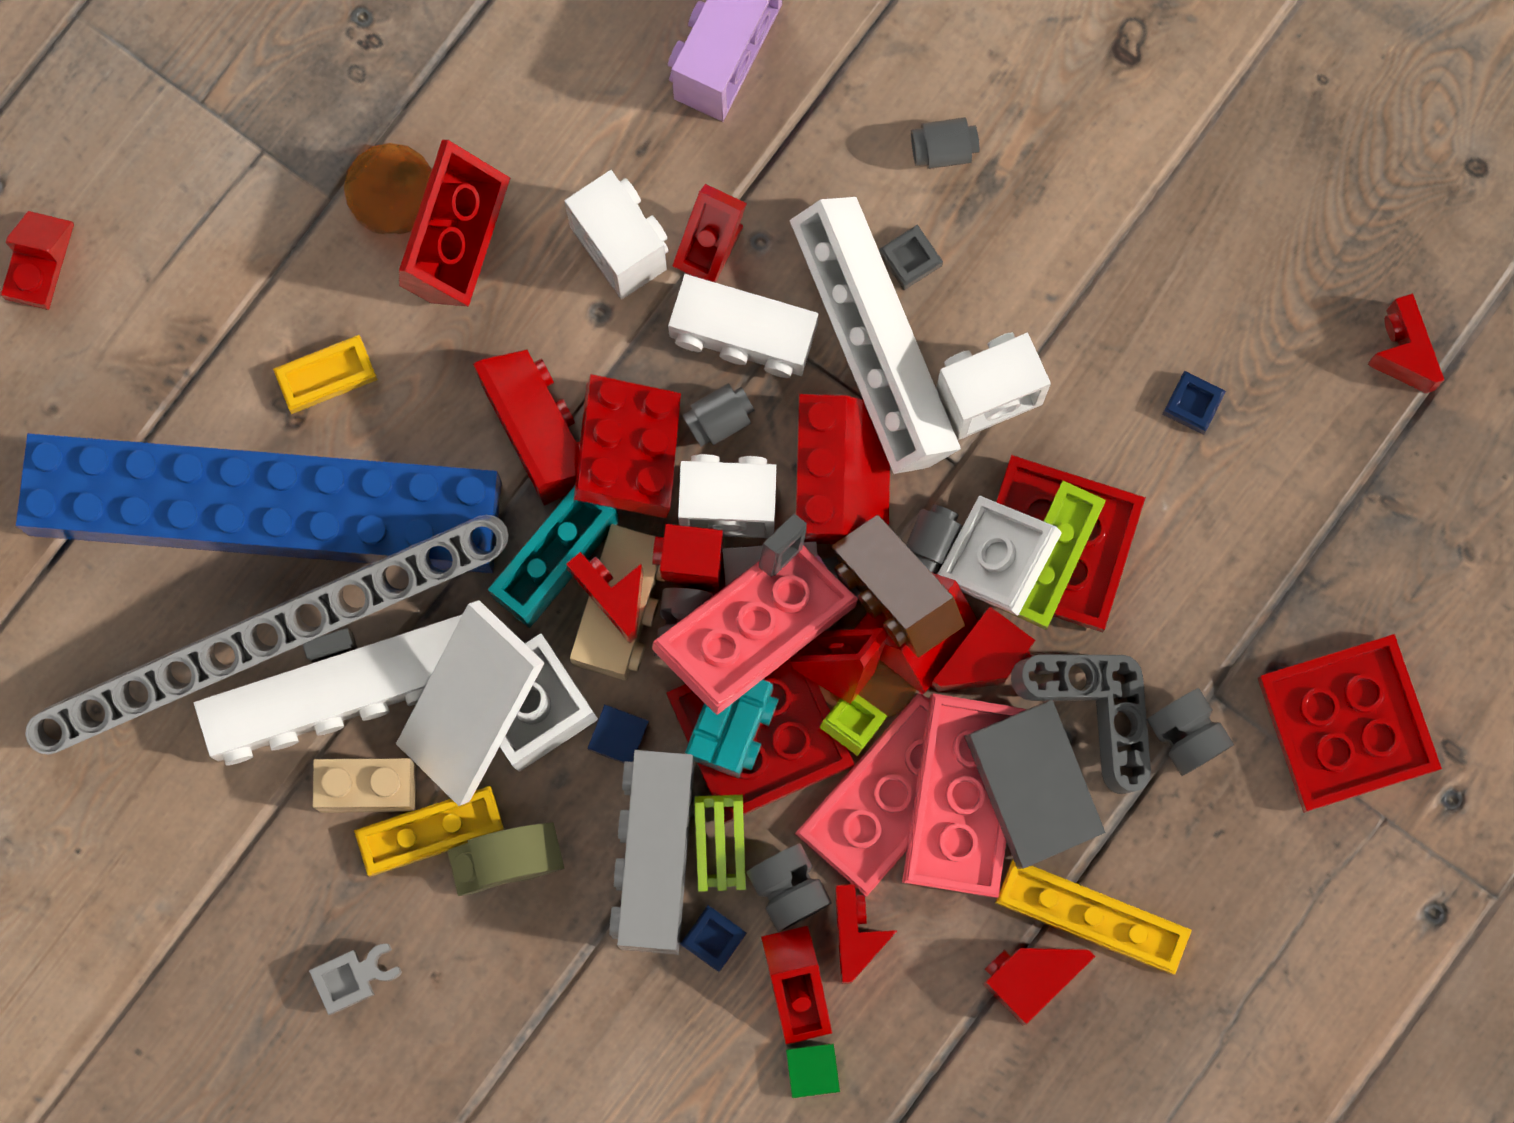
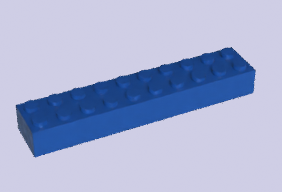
M27 433L16 526L28 536L372 564L478 516L492 515L498 518L502 481L498 471ZM483 526L474 529L472 538L475 545L481 550H493L496 546V535L488 527ZM434 546L430 549L429 558L433 566L444 570L451 568L453 558L448 549L443 546ZM494 559L469 570V572L493 573Z

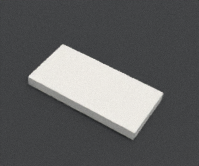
M478 600L469 603L396 745L458 806L470 802L545 662L482 602Z

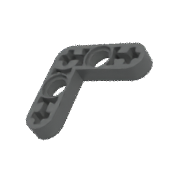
M1036 655L1022 659L1015 664L1011 673L1012 686L1017 695L1025 700L1096 701L1101 770L1104 783L1108 789L1117 794H1126L1142 790L1148 784L1151 775L1144 681L1141 667L1136 660L1126 655ZM1073 665L1080 667L1086 676V685L1081 691L1075 689L1069 681V670ZM1034 671V674L1037 675L1053 673V681L1037 685V682L1029 680V672ZM1116 671L1117 674L1124 675L1125 683L1121 684L1119 681H1113L1112 673ZM1117 697L1118 700L1127 698V702L1114 705L1113 699ZM1118 712L1124 713L1130 720L1131 731L1127 737H1122L1115 730L1114 718ZM1131 744L1132 751L1127 752V750L1118 752L1117 747ZM1120 766L1131 768L1133 772L1132 777L1128 778V776L1121 775Z

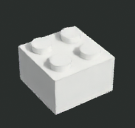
M610 170L564 200L570 228L621 300L667 270L665 254L669 250L664 242L667 236L653 215L647 219L644 217L638 206L641 199L628 179L625 178L619 181L613 171Z
M1013 332L1003 334L991 340L987 344L989 347L987 350L973 356L969 350L963 351L944 362L946 367L940 370L936 390L957 440L1043 404L1051 382L1028 332L1018 337H1015Z
M707 454L691 456V461H681L679 525L723 530V536L769 538L774 533L776 464H767L766 458L757 456L740 457L739 463L720 462V457Z
M541 633L525 644L545 663L500 745L511 765L519 772L598 720Z

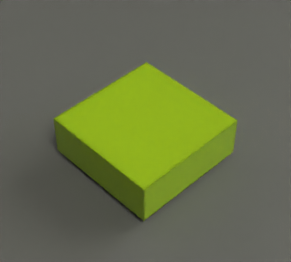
M857 695L851 704L840 699L819 728L858 756L882 725L887 715L860 695Z

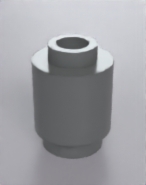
M966 117L922 123L921 128L911 130L912 152L916 166L926 165L927 169L968 164L972 163V154L979 153L980 151L976 125L968 126Z
M728 383L691 404L692 410L683 414V417L698 444L702 447L709 442L715 445L752 424L748 415L755 410L743 388L740 387L733 391Z
M933 504L930 511L920 510L906 546L930 572L938 574L963 526L956 522L959 516L957 513Z

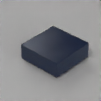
M1184 371L1162 415L1204 435L1226 391Z
M604 704L587 749L623 764L625 761L634 762V751L639 750L649 721Z
M707 905L680 945L717 972H720L747 932Z

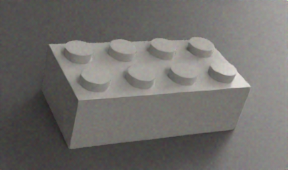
M635 750L634 762L625 761L622 790H624V795L630 796L629 810H620L618 839H620V843H626L625 859L616 858L614 887H616L617 891H622L621 907H612L609 930V936H612V939H618L617 945L621 950L679 955L695 768L692 754Z

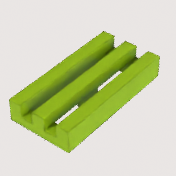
M743 795L695 796L698 892L708 891V887H717V891H727V887L736 886V890H746ZM714 807L717 874L707 875L705 808ZM724 807H733L736 874H726Z

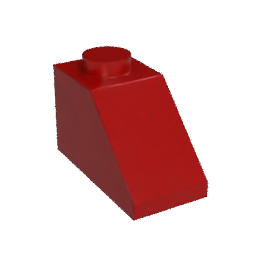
M665 524L664 537L655 536L652 565H660V574L663 580L717 593L719 592L724 549L723 530Z
M990 606L934 678L930 687L939 693L1004 684L1011 675L1015 664L1022 659L1034 656L1029 650L1036 640Z
M808 926L761 936L785 1043L790 1044L832 1034L819 966Z
M1020 948L1012 955L1004 949L984 969L990 977L983 985L1022 1026L1027 1025L1096 956L1087 949Z

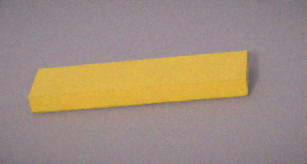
M1014 859L1011 860L999 891V896L995 901L997 905L1171 975L1176 974L1192 931L1189 928L1032 865L1024 869H1017Z

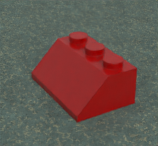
M442 140L399 268V286L431 304L469 307L511 178L450 140Z
M522 350L481 359L473 363L480 384L543 505L545 506L567 495L576 483L580 441L576 443L568 428L574 425L575 421L565 401L561 399L555 402L547 388L554 384V381L542 358L534 362L528 350Z
M799 394L796 515L807 523L804 542L835 544L876 515H879L889 526L890 464L864 400L847 395Z

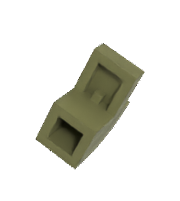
M554 822L521 826L470 839L466 844L447 850L458 896L471 895L505 883L531 880L565 869Z

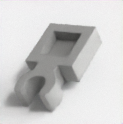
M389 944L375 946L368 953L367 959L360 962L356 951L352 950L309 970L328 1015L337 1013L375 995L369 982L375 979L392 981L401 975L400 967L392 968L386 972L381 971L378 967L379 957L392 950Z

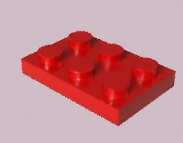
M590 374L586 384L574 500L666 518L671 509L681 393Z

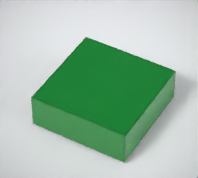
M834 1044L786 1050L792 1098L840 1092Z

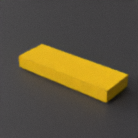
M488 786L476 790L470 802L458 806L452 799H448L354 830L367 875L371 877L448 852L447 850L468 843L470 839L502 831L505 828L492 787Z

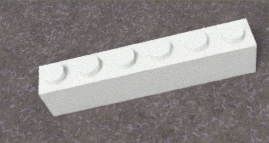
M857 197L820 199L789 221L893 473L897 474L929 468L959 451L961 448Z
M462 615L193 702L209 756L218 762L224 760L225 765H233L253 758L252 750L270 745L271 750L290 747L299 742L298 735L313 730L316 731L318 736L338 731L344 728V720L361 715L363 721L381 717L390 712L389 705L405 700L408 706L416 705Z

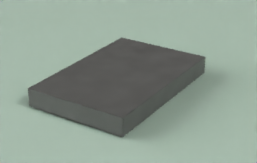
M1053 701L1043 702L964 736L1017 869L1029 867L1106 833Z

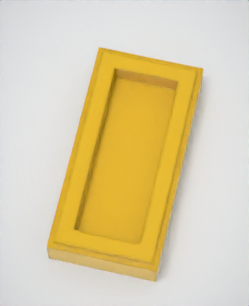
M360 335L273 368L291 414L378 380Z

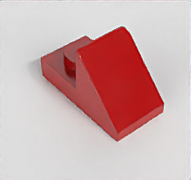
M705 184L698 193L672 266L694 277L716 283L742 232L743 225L740 221L747 203Z
M31 211L24 215L8 235L5 242L13 251L0 294L5 300L46 310L50 309L74 223L69 220Z
M1414 294L1396 298L1386 310L1388 315L1385 316L1384 322L1390 340L1392 342L1397 341L1399 346L1376 353L1368 362V365L1424 393L1435 391L1444 381V377Z
M579 552L566 563L569 573L630 644L637 638L643 583L642 564L638 565L611 588L608 583L614 578L597 557L588 561Z
M855 884L836 885L835 901L841 984H851L895 935L897 930L859 933L858 924H867L865 895H856Z

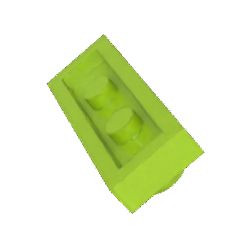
M1062 481L1044 522L1056 526L1062 534L1019 615L1014 616L1044 630L1048 628L1105 504V499Z

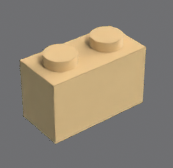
M410 758L314 759L313 808L321 813L415 811L416 764Z

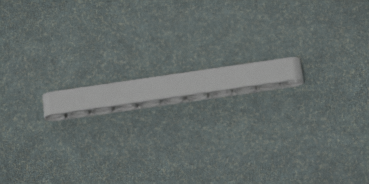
M478 516L55 703L30 719L25 732L27 742L38 753L47 755L57 753L488 563L496 558L507 545L509 536L507 527L502 520L495 516ZM476 527H488L494 532L497 542L493 550H481L475 545L472 536ZM434 546H443L448 549L453 558L451 568L442 570L433 566L429 558L430 549ZM397 565L406 570L409 577V583L406 588L398 589L389 584L386 578V571L389 566ZM345 585H356L362 589L365 595L363 607H351L345 602L343 598ZM303 604H312L321 612L322 619L319 626H308L302 621L300 608ZM260 623L270 624L276 629L278 634L276 645L269 646L260 641L257 635V627ZM222 642L231 646L235 655L233 664L227 665L217 660L214 654L216 643ZM173 662H183L189 667L192 675L190 683H180L173 677L171 671ZM130 681H139L145 685L148 691V700L146 702H138L132 698L128 689ZM88 700H96L104 707L105 718L103 721H96L88 715L86 710ZM45 719H53L61 726L62 737L60 740L52 739L45 733L43 727Z

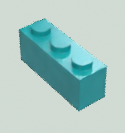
M575 486L488 589L497 603L529 629L572 579L573 576L569 573L566 563L579 552L588 559L608 536L611 524L617 525L619 522L616 509L612 507L574 500Z

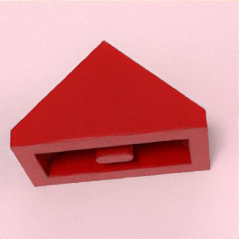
M884 628L824 631L798 651L790 661V664L800 674L851 704L875 673L888 634Z

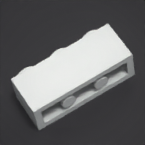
M684 274L668 325L669 337L676 339L675 344L684 349L701 352L703 347L720 352L719 356L728 362L746 365L747 360L765 365L764 370L772 375L790 378L791 374L799 376L803 374L818 326L819 313Z

